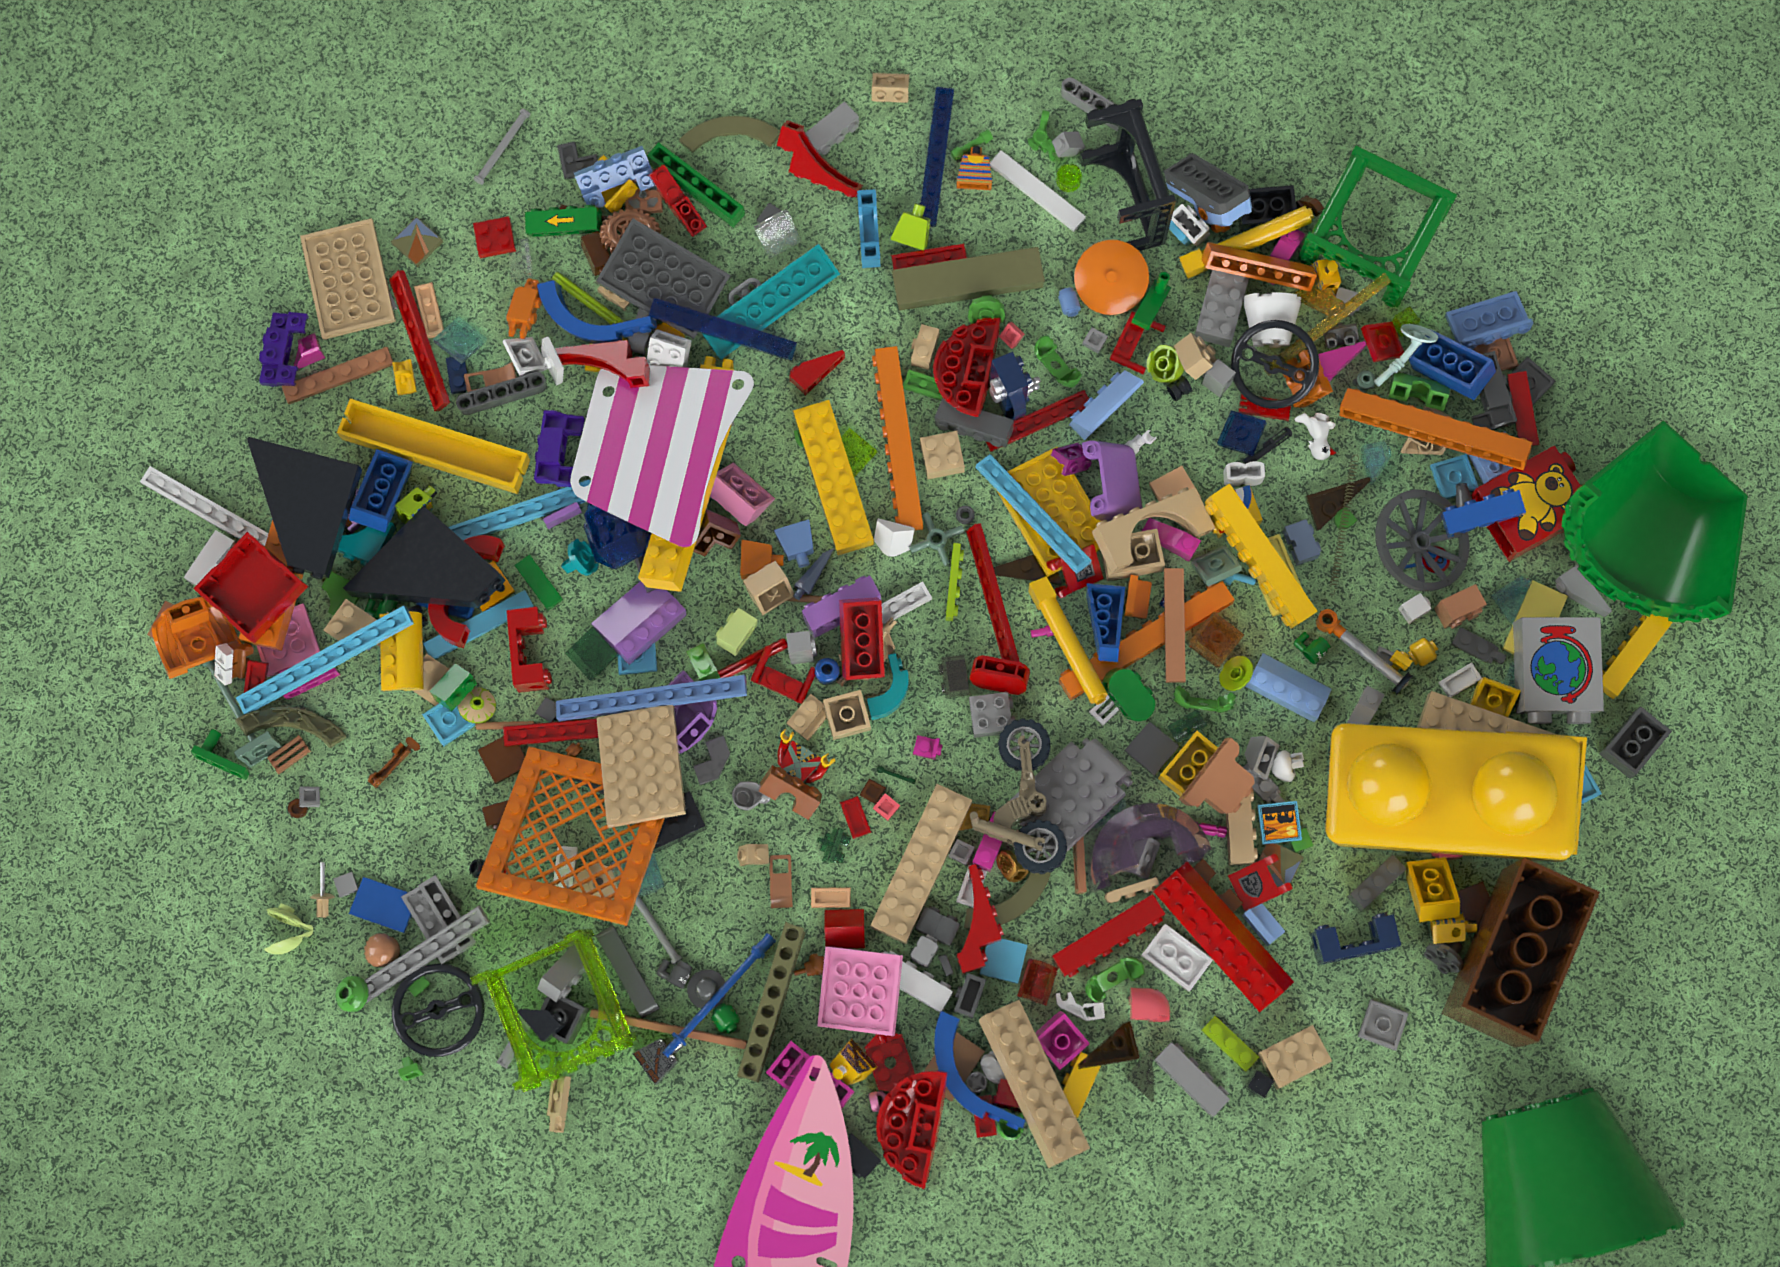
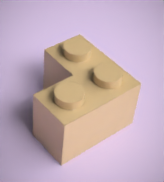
M1190 333L1174 345L1185 372L1195 380L1213 367L1212 363L1216 361L1214 356L1216 354L1215 350L1211 345L1207 346L1200 336L1196 337Z

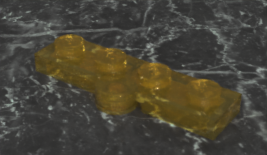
M1313 286L1311 292L1299 289L1293 293L1297 294V297H1301V303L1328 317L1338 315L1346 307L1342 300L1335 297L1332 288L1320 290Z

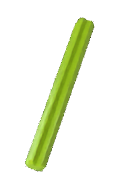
M556 272L552 276V281L555 280L561 285V288L611 325L625 322L561 273Z

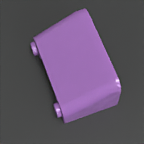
M1102 441L1083 442L1084 456L1090 460L1097 459L1099 461L1103 494L1094 497L1090 503L1091 516L1100 521L1107 520L1109 522L1118 514L1123 513V515H1127L1130 510L1136 507L1142 509L1134 450L1124 444Z

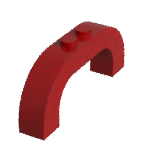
M478 535L463 540L483 559L494 560L495 562H499L505 547L500 538ZM428 604L429 618L435 630L448 643L464 649L471 632L469 628L449 618L448 609L450 605Z

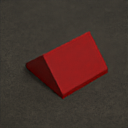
M864 909L825 910V947L844 949L865 948Z

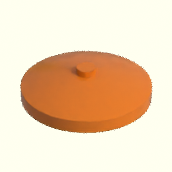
M1105 240L1092 245L1081 255L1075 268L1074 283L1080 299L1087 307L1101 314L1118 315L1131 310L1142 300L1149 283V271L1144 257L1135 247L1120 240Z

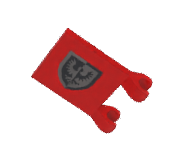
M1094 544L1081 548L1091 559V563L1077 574L1061 557L1046 562L1047 568L1051 571L1062 567L1066 586L1054 589L1059 598H1064L1068 594L1086 587L1087 583L1093 584L1104 579Z
M1272 854L1228 875L1238 898L1243 902L1242 907L1244 911L1293 889L1289 882L1277 887L1268 870V865L1279 860L1276 854Z

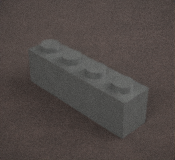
M943 398L935 415V425L941 430L957 431L960 436L967 435L977 441L989 442L996 447H1007L1014 429L1012 419L981 410L979 417L970 416L956 410Z

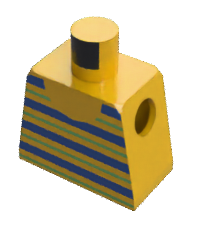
M1318 260L1310 265L1313 266L1317 274L1313 284L1316 300L1334 297L1341 284L1338 265L1334 260Z
M1460 912L1458 918L1430 921L1433 944L1465 941V933L1477 932L1476 920L1465 921L1463 913Z

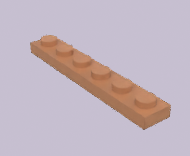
M384 347L296 380L295 386H282L287 403L292 404L393 366V360L388 347Z

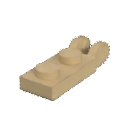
M1154 877L1112 890L1105 894V900L1107 903L1118 902L1121 896L1124 895L1125 899L1137 896L1136 892L1144 890V893L1153 891L1155 886L1159 885L1158 879Z

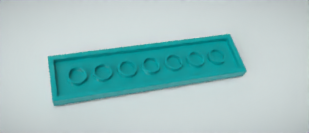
M818 244L705 324L699 331L721 360L839 276L840 273L820 244Z

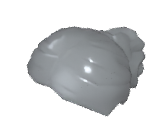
M741 781L732 791L734 804L739 809L746 811L753 809L759 803H768L770 797L759 792L760 783L752 781Z

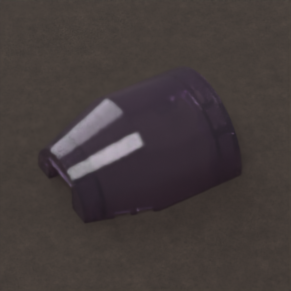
M1143 803L1128 807L1113 816L1106 823L1094 843L1087 865V879L1090 892L1094 893L1110 888L1109 872L1110 875H1114L1139 867L1140 863L1133 844L1134 842L1155 837L1156 841L1172 837L1177 855H1181L1183 863L1188 861L1189 864L1204 859L1212 850L1208 838L1194 819L1175 807L1160 803Z

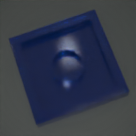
M1231 410L1217 445L1253 456L1267 422L1266 420Z

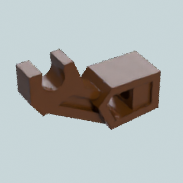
M1308 195L1296 201L1297 209L1306 206L1307 209L1311 208L1315 217L1321 215L1324 210L1323 205L1318 199L1310 198Z

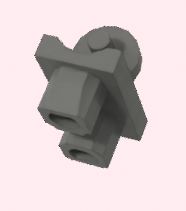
M1341 322L1338 323V326L1323 328L1325 346L1328 348H1336L1337 345L1342 344L1348 346L1355 345L1356 342L1360 341L1357 323L1343 325Z

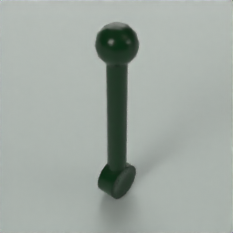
M883 766L877 767L878 773H885L915 784L916 780L888 771Z

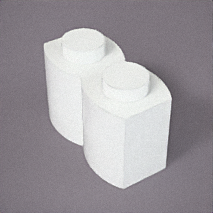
M1253 461L1246 464L1240 462L1227 464L1223 471L1224 485L1230 483L1232 487L1242 484L1250 486L1261 484L1265 478L1264 463Z

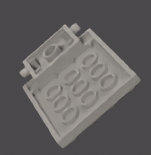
M1085 738L1082 741L1084 747L1081 750L1071 741L1035 776V789L1038 793H1042L1045 796L1047 811L1041 817L1031 815V819L1019 823L1021 826H1025L1030 821L1047 820L1052 824H1056L1065 835L1067 851L1125 796V792L1120 786L1124 783L1129 787L1133 783L1129 778L1132 772L1097 739L1090 741L1088 738ZM1019 792L1012 799L1018 798ZM1035 802L1036 808L1040 807L1039 802ZM1040 833V837L1044 839L1049 836L1045 833ZM1051 838L1045 845L1055 846V842ZM1046 849L1051 856L1054 854L1055 850Z

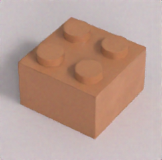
M1474 584L1441 600L1434 610L1445 629L1448 627L1454 629L1460 626L1466 619L1471 621L1477 618L1478 614L1483 612L1482 609L1487 603L1477 585Z

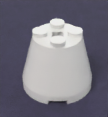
M1272 292V294H1261V296H1259V293L1244 296V308L1249 328L1268 320H1284L1293 324L1296 323L1301 305V297H1297V294ZM1272 328L1260 331L1251 338L1254 347H1263L1266 344L1270 348H1281V346L1290 345L1293 333L1284 329Z

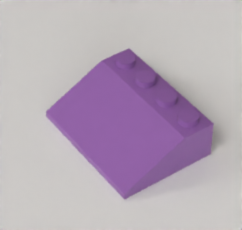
M640 581L594 620L591 625L630 665L643 652L648 650L653 643H656L686 616V609L667 590L656 589L647 593L644 584Z

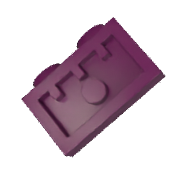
M1079 443L1055 448L1051 454L1060 464L1064 465L1061 473L1064 476L1086 471L1092 464V460L1084 456L1082 445Z

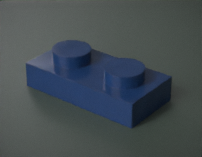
M465 356L447 357L446 364L451 394L468 392L464 379V374H468Z

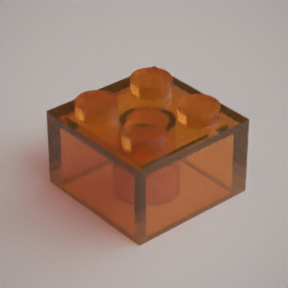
M1213 612L1190 640L1188 646L1219 669L1241 642L1244 634L1216 612Z

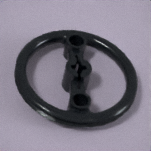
M1268 320L1258 323L1245 331L1234 346L1231 356V369L1236 373L1233 380L1241 394L1258 406L1271 409L1291 406L1303 399L1316 382L1319 372L1317 348L1311 337L1302 328L1291 322ZM1278 328L1290 331L1305 344L1310 356V369L1292 366L1286 363L1281 355H1266L1257 351L1254 346L1248 345L1247 342L1255 334L1266 329ZM1247 348H1250L1253 352V356L1250 359L1245 356ZM1240 359L1253 361L1264 366L1265 371L1269 374L1281 373L1291 377L1294 382L1302 384V388L1294 395L1282 400L1261 398L1250 391L1245 385L1240 373ZM1276 361L1279 367L1273 369L1271 362ZM1299 370L1305 373V378L1302 381L1297 378Z
M448 964L426 965L408 975L396 990L392 1002V1022L401 1041L416 1053L430 1057L452 1055L468 1046L480 1031L485 1013L483 994L476 981L467 972ZM449 973L460 978L469 987L467 992L460 993L456 998L445 1002L433 1000L425 1009L413 1013H401L402 1000L408 988L416 980L427 974ZM465 995H470L471 1002L464 1006L462 998ZM436 1006L442 1008V1010L439 1011L440 1014L432 1013L437 1009ZM475 1007V1017L471 1028L461 1040L453 1045L443 1048L426 1047L414 1041L407 1033L408 1029L415 1028L421 1022L430 1019L444 1020L452 1011ZM412 1015L414 1022L408 1026L405 1023L406 1017Z

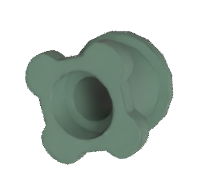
M1362 371L1353 380V385L1357 386L1363 393H1366L1367 390L1375 387V376L1370 371Z

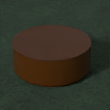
M299 799L292 800L288 805V813L294 818H303L308 812V807H299Z

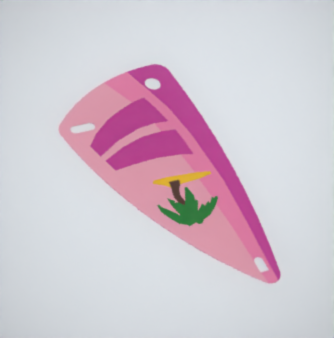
M813 1055L807 1059L768 1125L734 1201L722 1235L714 1267H733L732 1259L735 1256H742L745 1259L746 1264L744 1267H824L817 1264L816 1259L818 1257L835 1262L837 1267H848L853 1227L851 1156L838 1095L826 1062L821 1056ZM813 1066L821 1069L815 1081L809 1079Z

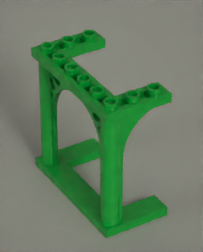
M1355 145L1344 173L1314 229L1308 233L1298 259L1302 264L1311 265L1318 261L1320 254H1322L1327 260H1334L1340 263L1342 267L1352 269L1360 276L1374 280L1378 285L1387 286L1381 300L1389 307L1398 308L1411 284L1410 280L1440 223L1444 221L1457 194ZM1366 167L1433 200L1410 244L1399 253L1391 256L1375 257L1364 254L1351 245L1343 232V209L1357 182L1361 180ZM1333 225H1335L1338 228V230H1333ZM1339 236L1341 241L1333 244L1328 241V238ZM1341 246H1346L1348 250L1341 248ZM1397 258H1402V259H1403L1402 261H1400V264H1399V262L1396 260ZM1387 261L1394 264L1395 272L1392 273L1386 270L1385 263ZM1374 262L1380 263L1381 267L1374 264Z

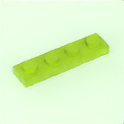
M953 543L945 621L953 622V617L958 616L959 605H955V598L960 596V587L957 586V579L961 580L962 568H959V561H963L964 550H961L960 543Z

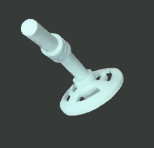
M1402 325V333L1409 337L1412 343L1399 359L1396 358L1392 364H1389V368L1374 380V383L1379 387L1392 374L1397 373L1398 370H1401V367H1404L1405 362L1419 345L1436 342L1438 335L1430 329L1419 325Z

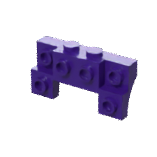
M289 312L288 314L272 313L270 327H267L266 333L263 335V351H260L259 361L262 364L259 383L262 386L296 385V372L299 369L297 366L288 365L294 337L292 333H306L305 326L309 318L308 314Z
M544 410L541 433L537 437L538 451L535 452L534 480L537 484H556L557 487H572L571 473L573 467L564 466L568 436H582L585 423L584 416L568 415L555 410Z

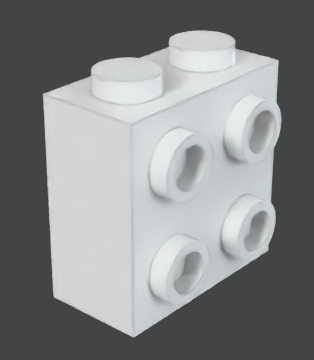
M1181 204L1173 212L1171 220L1198 247L1211 235L1208 232L1210 228L1202 219L1198 221L1195 218L1197 214L1189 205L1185 207Z
M656 329L650 337L647 354L648 364L687 368L692 340Z

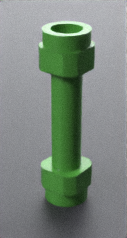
M987 129L979 133V137L964 146L954 148L950 151V154L957 161L966 152L970 151L972 147L990 142L993 136Z

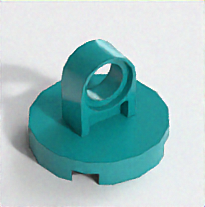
M576 539L568 544L569 558L561 564L566 574L577 570L579 573L589 576L598 570L599 563L595 564L594 560L596 553L586 541L580 542L579 539Z

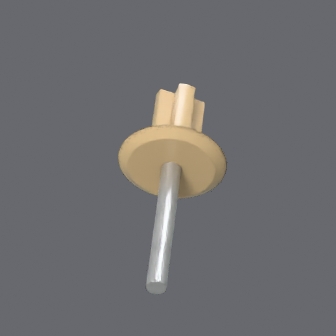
M320 862V893L313 894L310 898L317 899L316 917L323 918L328 916V899L335 898V896L325 893V862Z

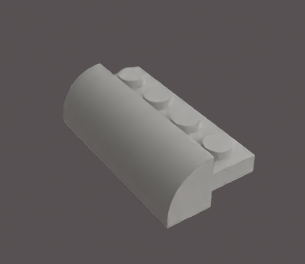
M436 875L401 896L426 940L461 917ZM471 935L437 958L441 964H444L476 944V941Z

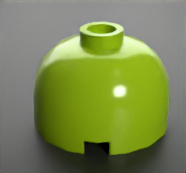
M1170 345L1157 346L1158 348L1151 351L1148 356V372L1158 382L1166 383L1177 380L1184 372V368L1176 353V349Z

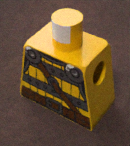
M853 1039L838 1052L829 1064L833 1069L832 1074L837 1080L841 1079L848 1086L865 1080L877 1068L874 1062Z

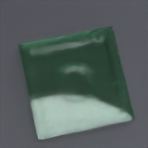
M591 627L565 652L590 681L597 677L619 655L594 627Z

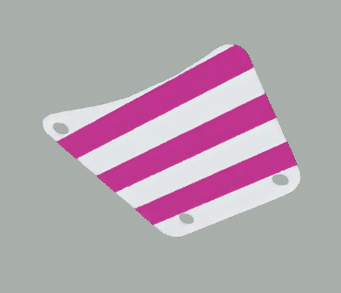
M649 365V386L631 388L629 383L618 375L601 369L596 379L571 473V486L575 495L678 546H691L699 535L705 492L718 450L730 425L753 389L754 380L752 376L745 371ZM737 379L743 380V388L739 390L733 389V381ZM607 386H612L615 389L614 394L610 397L603 395V389ZM582 476H589L591 478V483L588 486L583 487L579 485V479Z

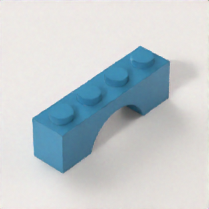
M876 189L857 190L862 268L880 267Z

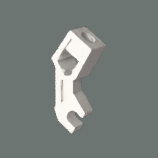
M1071 992L1067 993L1068 999L1066 1001L1060 998V993L1056 994V1003L1061 1010L1063 1009L1085 1022L1105 1018L1103 1003H1088L1080 1006L1075 1002ZM1093 1007L1094 1017H1087L1083 1009Z

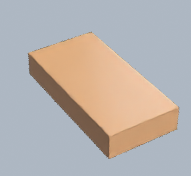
M811 888V908H851V888Z

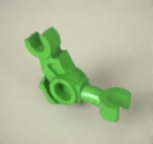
M1043 110L1039 129L1033 134L1032 138L1028 139V144L1035 151L1038 150L1039 146L1043 153H1048L1051 161H1055L1052 153L1056 151L1046 131L1050 112Z

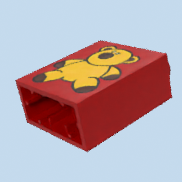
M1555 445L1528 459L1524 471L1512 468L1479 486L1471 494L1472 499L1479 502L1484 500L1483 497L1495 494V497L1503 495L1502 492L1508 489L1520 490L1526 513L1502 522L1495 521L1494 524L1486 526L1508 562L1564 532L1562 517L1566 504L1581 485L1573 474L1576 471L1573 459L1566 452L1559 453Z

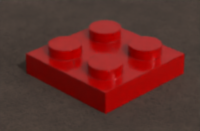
M509 216L473 223L480 259L516 251Z
M1393 321L1364 325L1360 328L1373 362L1399 359L1404 353Z

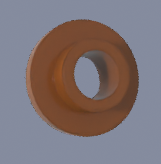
M573 742L565 750L567 752L566 755L576 757L583 750L580 746L581 744Z

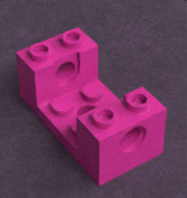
M790 1041L766 1073L785 1089L789 1090L805 1062L811 1056ZM813 1066L809 1076L814 1077L816 1080L821 1069ZM830 1072L842 1110L855 1092L841 1080L835 1079Z

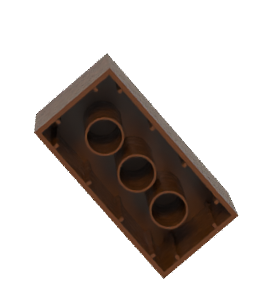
M1525 857L1502 869L1477 927V932H1475L1464 958L1463 968L1458 972L1441 1014L1514 1048L1539 1042L1600 891Z

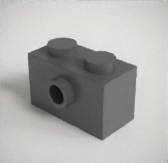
M967 973L963 987H958L955 998H958L954 1013L973 1019L986 979Z

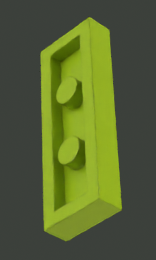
M1216 1016L1201 1030L1245 1072L1259 1058Z

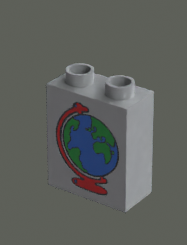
M1522 617L1513 622L1515 688L1520 690V694L1515 702L1516 714H1528V724H1551L1552 714H1567V724H1590L1591 714L1604 711L1600 617Z

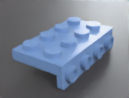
M1517 291L1458 308L1445 314L1455 341L1470 349H1474L1481 344H1491L1500 338L1508 339L1517 333L1524 334L1533 325V320L1528 319Z

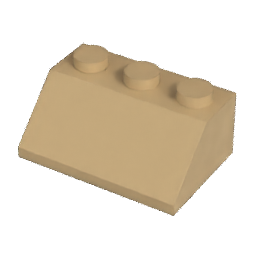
M1157 529L1131 534L1130 550L1134 561L1128 567L1111 573L1103 557L1107 581L1129 578L1130 575L1140 576L1162 572L1165 567Z

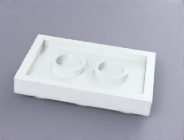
M1166 924L1163 925L1141 955L1188 992H1190L1213 961L1212 958Z

